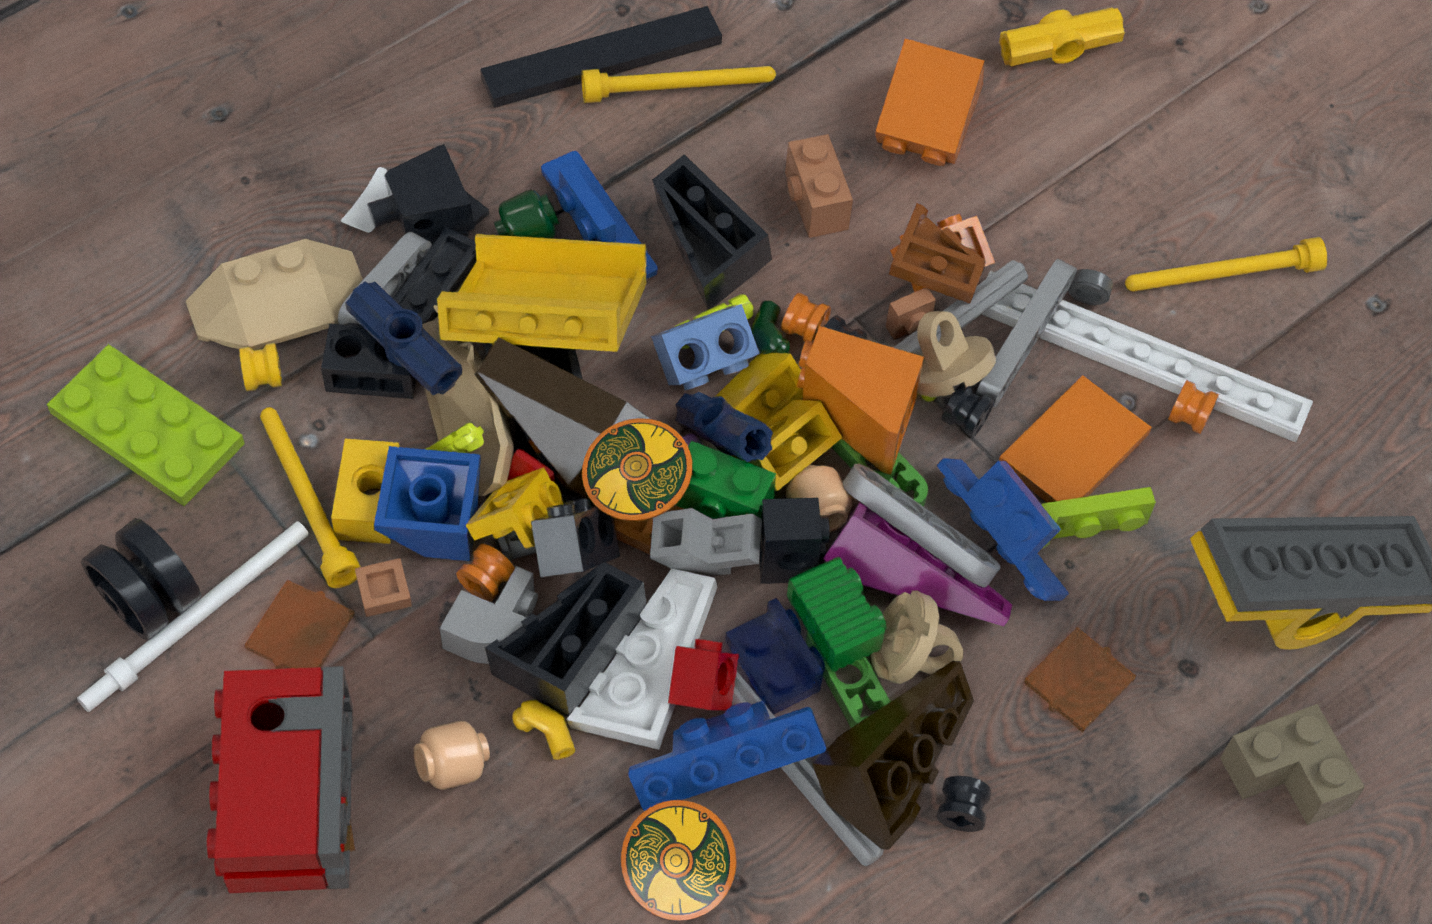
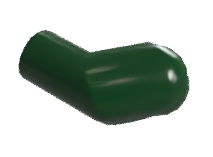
M766 300L760 304L751 326L757 348L763 354L788 353L790 342L783 338L782 332L775 326L781 308L776 303Z

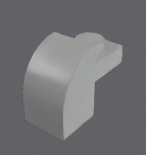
M692 508L665 512L653 518L650 559L669 568L695 574H731V567L759 564L762 519L753 514L711 519Z
M516 566L495 604L461 590L440 627L442 648L467 660L489 664L485 647L496 639L501 642L522 627L521 621L531 615L536 606L538 593L534 592L533 573Z

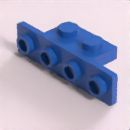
M577 151L569 152L541 166L543 176L557 195L562 209L568 212L577 224L584 241L642 244ZM646 251L647 280L657 275L658 267Z
M943 458L937 464V467L945 476L943 478L944 484L953 494L962 497L971 509L969 513L972 520L980 528L992 535L998 543L996 548L1002 558L1008 563L1015 565L1025 577L1023 582L1027 590L1040 600H1063L1069 594L1068 591L1038 555V552L1061 528L1007 461H997L978 479L963 460Z
M764 701L754 704L743 702L731 706L724 714L707 720L704 718H694L685 722L679 729L673 731V752L630 766L628 776L641 807L645 811L665 801L684 800L824 753L826 745L810 707H804L770 719Z

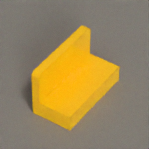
M760 353L749 363L748 367L740 371L716 396L723 397L734 409L765 423L793 400H801L803 398V389L797 388L801 369L791 353Z

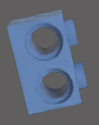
M742 304L723 308L651 336L668 385L683 384L685 390L708 383L709 378L707 374L719 369L723 370L724 375L742 370L749 366L748 358L760 354ZM723 330L729 331L734 338V346L728 354L721 350L718 342ZM684 345L691 347L695 354L694 363L689 369L684 368L678 358L679 351Z

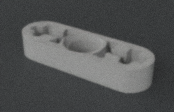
M413 232L406 233L360 284L365 281L367 283L375 281L393 298L432 244ZM351 294L342 304L338 314V322L341 325L347 323L360 324L346 310L345 302L350 298Z

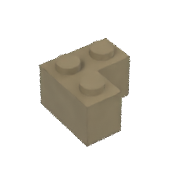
M1318 704L1233 735L1220 757L1242 800L1285 784L1307 826L1349 810L1365 788Z

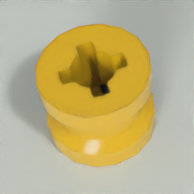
M276 343L266 344L263 349L253 350L250 347L239 349L243 380L247 392L255 391L259 385L269 384L273 388L282 387Z

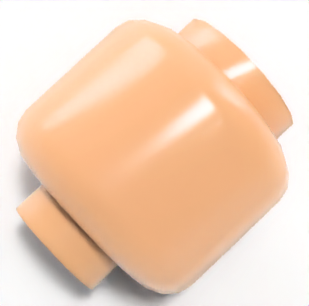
M809 465L792 479L786 490L787 499L818 498L820 515H828L829 533L837 530L846 522L852 508V497L844 489L843 480L833 467Z
M455 721L428 728L422 734L420 743L414 746V761L420 778L424 782L429 781L433 787L440 790L475 782L482 775L484 762L488 761L490 757L489 745L483 733H476L475 729L465 721Z

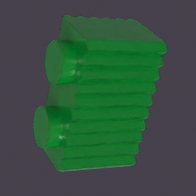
M840 557L790 578L787 589L788 600L832 672H836L839 668H844L848 664H853L856 660H861L865 656L868 657L872 653H877L882 647L884 634L887 629L886 621L880 609L876 605L870 606L866 602L865 596L861 594L863 593V585L859 575L852 567L847 569Z

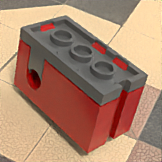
M321 667L224 671L223 689H216L214 694L216 719H221V734H214L212 737V760L214 765L219 764L218 781L210 782L209 788L211 811H217L216 828H209L207 832V855L209 859H214L216 877L224 876L223 880L229 893L327 889V886H329V889L349 888L353 704L344 667H323V670Z

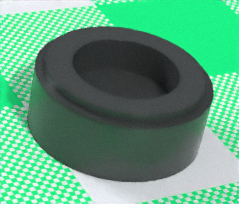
M1079 269L1068 292L1075 300L1081 303L1101 305L1109 301L1113 282L1107 275L1099 271Z

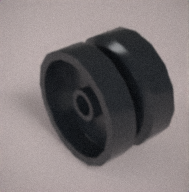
M134 518L116 532L115 542L118 551L101 544L81 560V564L89 580L109 607L133 632L148 641L168 624L165 608L182 614L197 602L202 595L190 571L167 542L144 521Z

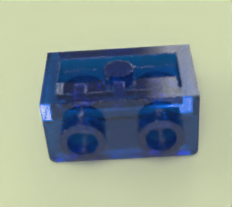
M777 598L768 601L765 614L726 632L725 641L732 653L739 654L738 662L761 700L764 701V704L773 715L820 692L823 672L825 671V664L819 651L814 646L808 647L800 635L802 630L796 615L789 608L785 610Z

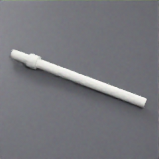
M296 521L126 659L123 660L119 657L104 669L106 675L77 697L82 707L87 712H90L116 690L119 689L123 692L138 680L137 673L309 535L306 528L299 521Z

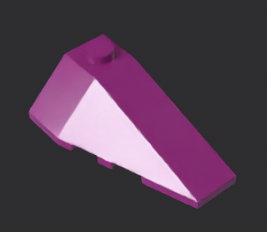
M860 501L852 510L823 558L826 561H830L840 557L847 569L852 567L857 572L862 585L896 595H901L904 592L911 595V590L919 591L931 596L937 603V607L1001 626H1005L1010 618L1012 604L989 585L981 587L972 583Z

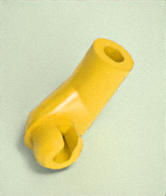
M538 700L523 701L521 707L514 710L512 720L516 728L525 732L536 728L543 732L553 759L560 760L574 754L575 747L561 713Z

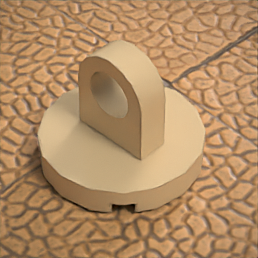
M928 312L921 318L917 328L918 342L924 355L918 389L920 395L928 397L947 396L955 392L953 386L964 382L966 387L972 386L989 374L996 364V357L993 346L987 338L979 336L964 337L959 322L950 312ZM938 325L941 329V338L939 342L936 336Z
M911 590V595L904 592L897 596L883 613L887 629L881 649L877 653L871 654V662L877 676L892 683L902 684L912 679L919 670L932 675L951 661H961L963 658V648L956 633L950 628L938 624L939 613L937 603L931 596L919 591ZM938 645L949 646L943 655L938 657L929 656L933 647Z

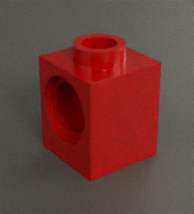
M695 639L694 647L676 646L668 703L707 710L726 711L732 706L739 654L722 652L723 642Z

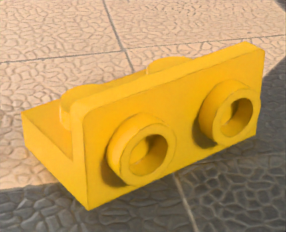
M544 467L507 481L502 487L493 491L467 522L466 527L474 541L491 534L497 539L515 531L524 548L528 549L535 546L531 521L547 516V507L564 504L561 491L557 484L550 480Z

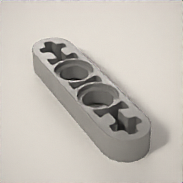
M1060 259L1055 260L996 355V364L989 374L981 380L975 395L979 397L986 395L994 400L993 407L998 405L1071 286L1077 272L1076 267Z
M854 464L843 480L844 489L855 499L972 583L981 587H987L1000 570L999 563L985 550L872 469L861 464Z

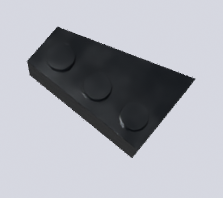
M685 154L652 179L658 207L707 310L715 307L772 260L769 235Z
M602 562L558 594V600L540 614L535 616L532 613L522 620V627L499 642L496 639L485 647L491 674L569 717L574 708L580 705L590 691L589 687L599 672L602 673L615 656V649L624 636H629L640 621V613L646 606L644 583L606 562Z

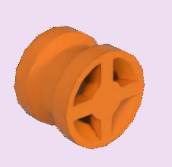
M799 292L786 310L781 324V331L787 335L796 333L803 337L804 342L806 340L814 342L819 326L824 327L829 320L831 307L824 303L819 305L813 304L809 301L808 296Z
M1186 380L1168 420L1174 423L1183 421L1191 425L1192 431L1201 434L1219 394L1213 391L1202 392L1196 388L1195 383Z
M480 544L473 552L474 559L472 562L462 565L456 572L459 582L472 595L492 602L499 594L498 587L500 584L508 582L515 568L500 551L490 545Z

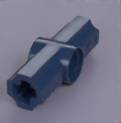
M365 281L353 289L350 298L345 302L346 310L385 348L386 356L390 362L404 367L432 395H443L455 386L457 379L462 375V365L422 327V320L417 313L412 310L403 309L375 281L372 283ZM405 336L409 337L407 339H398Z
M701 392L690 395L684 393L675 404L677 408L675 421L683 429L713 444L722 453L734 455L749 462L755 459L763 460L772 450L771 437L773 432L763 422L734 409L721 396L711 398Z

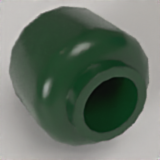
M532 189L503 201L498 207L501 219L494 222L498 234L502 236L551 239L556 234L555 226L560 224L547 194L545 193L540 196L538 192Z

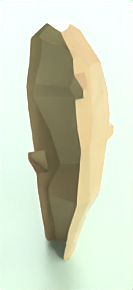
M434 305L433 307L438 313V306ZM437 317L433 321L422 324V327L462 365V375L457 379L455 386L443 395H432L425 388L438 441L469 422L473 423L476 427H482L484 430L482 435L484 444L470 454H480L479 496H485L502 487L508 479L514 452L508 418L474 375L483 360L473 348L472 342L440 340L439 319Z

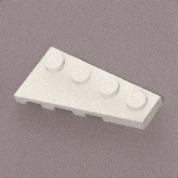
M671 568L640 613L641 620L630 636L625 635L615 649L617 654L604 673L599 672L589 687L590 693L580 708L576 706L567 718L571 729L660 749L675 704L668 703L676 646L694 647V640L699 639L717 590L715 578Z

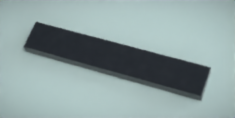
M708 6L484 67L480 69L481 79L495 108L581 84L582 70L599 69L600 73H607L609 76L722 44V34Z

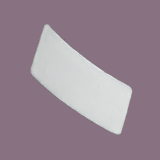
M381 167L376 170L366 189L353 207L341 219V222L368 233L375 228L367 203L389 196L384 177L388 170Z

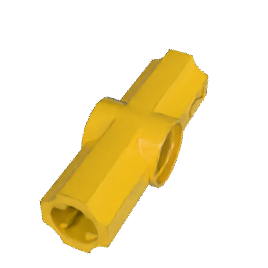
M1112 7L1072 16L1069 11L1064 9L1056 10L1044 16L1039 24L1001 32L999 38L1001 56L1005 65L1010 66L1052 58L1058 64L1069 63L1079 58L1084 50L1122 42L1125 34L1123 17L1118 8L1113 9Z

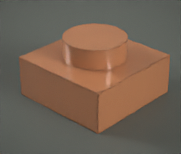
M923 288L890 303L886 329L894 340L914 333L924 314L934 311L936 299L928 288Z
M401 558L355 568L366 617L412 606Z

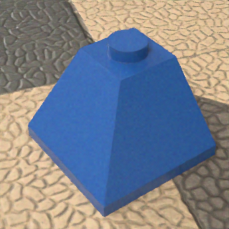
M389 446L374 521V530L424 557L471 561L474 539L466 524L478 510L480 454Z

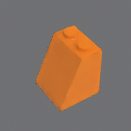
M905 38L875 131L876 141L882 143L881 147L891 153L904 155L906 151L922 155L921 159L933 165L944 166L945 162L955 164L983 86L985 60Z
M819 326L814 342L806 340L799 360V366L802 369L798 378L797 388L803 389L802 400L821 401L841 434L842 440L881 472L891 475L917 400L924 357Z

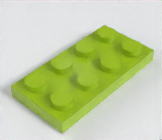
M109 344L47 403L50 414L183 506L245 444L242 434Z

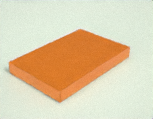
M1082 375L1000 456L999 461H1007L1024 484L1047 503L1087 497L1149 435L1152 427Z

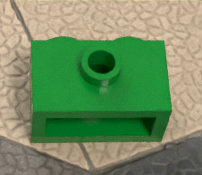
M691 440L688 446L693 466L691 481L685 494L675 506L683 509L692 508L711 519L753 514L760 518L762 499L774 498L776 473Z

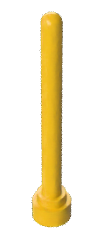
M770 66L608 77L607 73H600L599 69L582 70L581 84L584 103L601 102L602 98L609 97V93L767 83L775 79L776 72Z
M1321 237L1302 239L1299 244L1293 246L1292 250L1133 274L1126 278L1125 286L1129 291H1140L1293 266L1297 270L1303 269L1306 273L1322 271L1327 266V251Z
M272 407L264 408L260 414L261 421L324 555L321 559L323 563L320 567L322 574L331 588H342L350 585L357 580L355 568H360L361 566L353 552L348 551L346 547L340 546L278 412Z

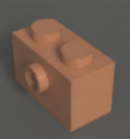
M829 134L788 142L785 169L788 192L793 202L796 201L808 237L812 238L849 230L853 198Z

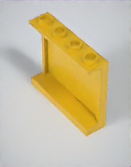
M476 234V263L459 292L442 291L437 298L440 340L494 343L499 337L513 345L618 352L647 284L646 244Z

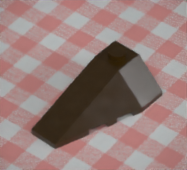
M499 337L494 341L474 374L509 418H515L531 439L528 443L536 453L542 452L558 472L555 476L564 488L579 498L588 497L582 480V466L585 455L593 441L603 431L619 422L637 418L650 419L628 402Z
M951 661L838 736L826 751L812 763L827 805L880 849L889 850L914 823L921 809L916 801L924 785L934 783L939 773L934 765L944 745H953L974 702L961 661Z

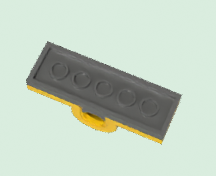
M1415 516L1212 518L1201 528V531L1196 532L1190 538L1226 622L1264 620L1275 645L1280 649H1299L1318 644L1345 631L1365 615L1430 613L1432 611V550Z

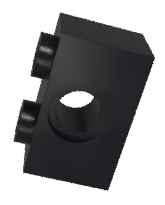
M762 499L759 555L761 584L789 583L790 578L826 563V560L823 558L826 554L825 543H829L828 515H820L819 499Z

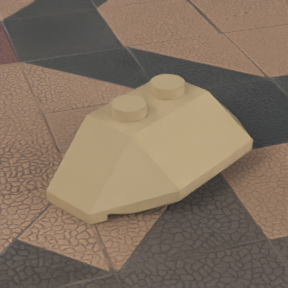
M303 239L220 264L186 300V305L198 340L206 342L211 340L236 349L250 347L253 350L264 348L269 343H282L328 329L329 324H338V314L342 304L353 292V289L363 281L352 251Z

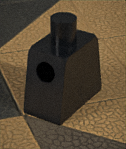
M445 144L439 145L388 170L384 177L389 196L367 203L375 228L398 220L404 235L408 232H413L422 238L439 236L446 226L456 232L475 229L470 200Z

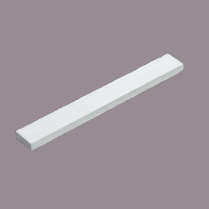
M990 271L989 274H988V276H987V278L990 277V276H991L992 274H994L995 272ZM1022 284L982 313V315L1014 327L1037 289ZM1064 300L1060 302L1039 337L1178 395L1185 381H1191L1202 392L1213 391L1219 394L1213 409L1293 442L1297 441L1313 403L1312 400Z

